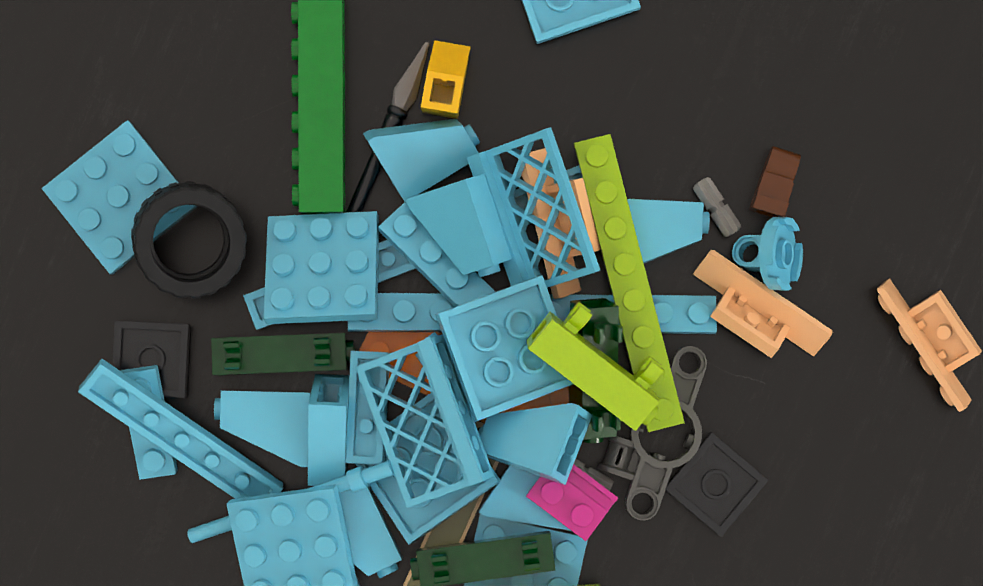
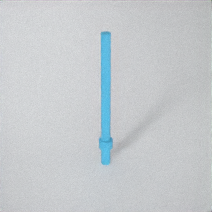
M386 461L366 469L360 466L348 470L345 476L310 488L337 484L339 493L348 490L356 492L368 488L371 482L394 475L390 461ZM226 516L188 529L189 540L191 543H195L232 530L230 518Z

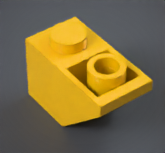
M434 40L421 102L422 113L458 119L470 46Z

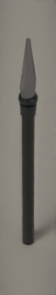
M425 42L395 86L392 104L387 107L389 114L385 115L381 128L402 126V119L407 118L408 109L417 99L429 42ZM373 151L346 213L362 212L382 167Z

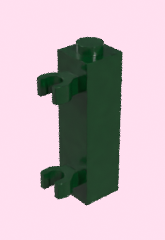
M606 298L570 301V311L578 302L591 310L592 317L578 333L618 363V343L622 342L623 326L619 325V306ZM575 384L569 386V403L577 404L592 414L582 442L600 443L603 442V438L616 437L617 430H621V420Z
M347 333L211 338L212 375L349 370L348 363H350L351 351H355L354 340H347Z
M550 531L418 548L416 550L417 558H410L413 581L420 580V586H446L556 571Z

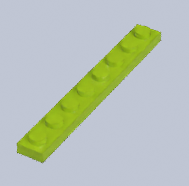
M611 134L574 143V148L584 180L614 304L619 306V324L623 326V339L632 375H636L641 365L649 356L661 364V368L664 370L661 376L649 387L658 397L659 403L657 407L659 410L653 420L646 425L647 432L683 424L684 419Z

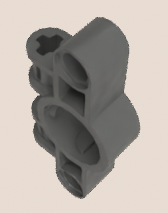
M687 346L674 352L669 363L681 411L689 420L692 430L691 434L688 433L683 444L686 450L678 457L666 461V456L650 452V455H648L641 446L638 436L639 432L643 433L645 425L643 424L636 431L629 427L630 440L619 436L607 437L610 442L602 463H598L597 468L630 480L624 498V505L629 515L637 520H649L657 514L672 469L687 463L696 454L701 444L702 427L697 414L693 410V406L706 370L707 360L702 350L697 347ZM686 352L694 354L698 360L697 369L690 374L683 372L679 366V359ZM622 448L618 462L615 464L619 450ZM638 493H647L651 497V507L644 513H637L632 508V500Z

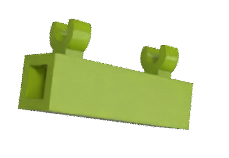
M578 302L564 321L549 312L526 340L528 349L636 431L641 424L645 426L649 424L659 410L657 407L659 403L658 397L649 387L663 373L664 370L661 368V364L649 356L641 365L636 375L633 376L578 333L592 317L590 309Z

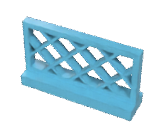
M551 127L467 157L473 177L485 174L512 259L503 262L511 286L541 276L538 267L541 257L556 265L551 278L544 280L547 288L600 271ZM540 139L543 140L547 152L544 163L529 156L534 141ZM524 145L522 151H520L519 149H517L518 147H521V146ZM508 152L519 159L513 174L504 169L499 154ZM526 163L540 171L535 186L520 179ZM547 175L558 183L559 192L556 199L541 191ZM517 186L531 194L526 209L516 204L514 193ZM538 199L552 206L547 222L532 214ZM559 211L570 218L572 226L568 235L554 227ZM529 222L543 229L538 245L531 242L526 233ZM550 234L565 242L559 257L545 250ZM571 247L582 253L586 267L577 269L566 262ZM562 270L568 272L566 274L561 275Z
M443 334L429 337L416 344L355 367L406 508L494 477ZM418 352L423 366L418 378L401 370L407 355ZM397 360L395 367L388 364L391 361ZM381 367L392 373L385 391L373 385L368 370ZM398 376L415 384L408 402L391 394ZM426 376L429 384L424 382ZM421 387L432 392L436 402L431 414L414 406ZM388 400L405 408L398 426L387 421L383 411ZM411 412L428 420L421 438L404 429ZM439 412H440V415H441L442 419H440V418L437 417V415H438ZM434 423L445 428L449 438L444 449L427 441ZM401 436L418 444L411 461L399 456L396 446ZM424 447L441 455L434 473L417 465ZM452 447L455 455L450 453ZM447 459L459 464L464 480L452 483L440 477ZM414 471L431 479L425 494L414 497L409 483ZM437 483L444 486L442 488L434 490Z

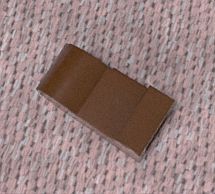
M775 146L771 147L749 211L771 218L785 217L794 185L793 181L801 159L800 154Z

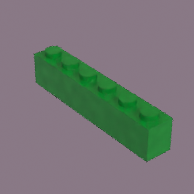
M298 0V2H292L291 5L292 24H298V38H292L291 43L292 60H298V75H292V97H298V111H292V133H298V148H292V169L299 170V184L292 185V205L299 206V213L301 215L346 213L345 0Z

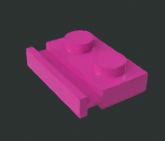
M574 464L566 485L540 476L526 494L527 498L584 541L588 540L618 499L617 496Z

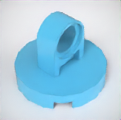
M772 217L765 224L761 235H745L739 238L733 246L732 257L742 268L752 272H760L764 284L770 290L789 291L792 289L789 285L790 281H798L803 262V244L795 242L793 232L800 231L793 218ZM756 244L759 251L757 257L751 262H745L743 259L744 250L748 246Z

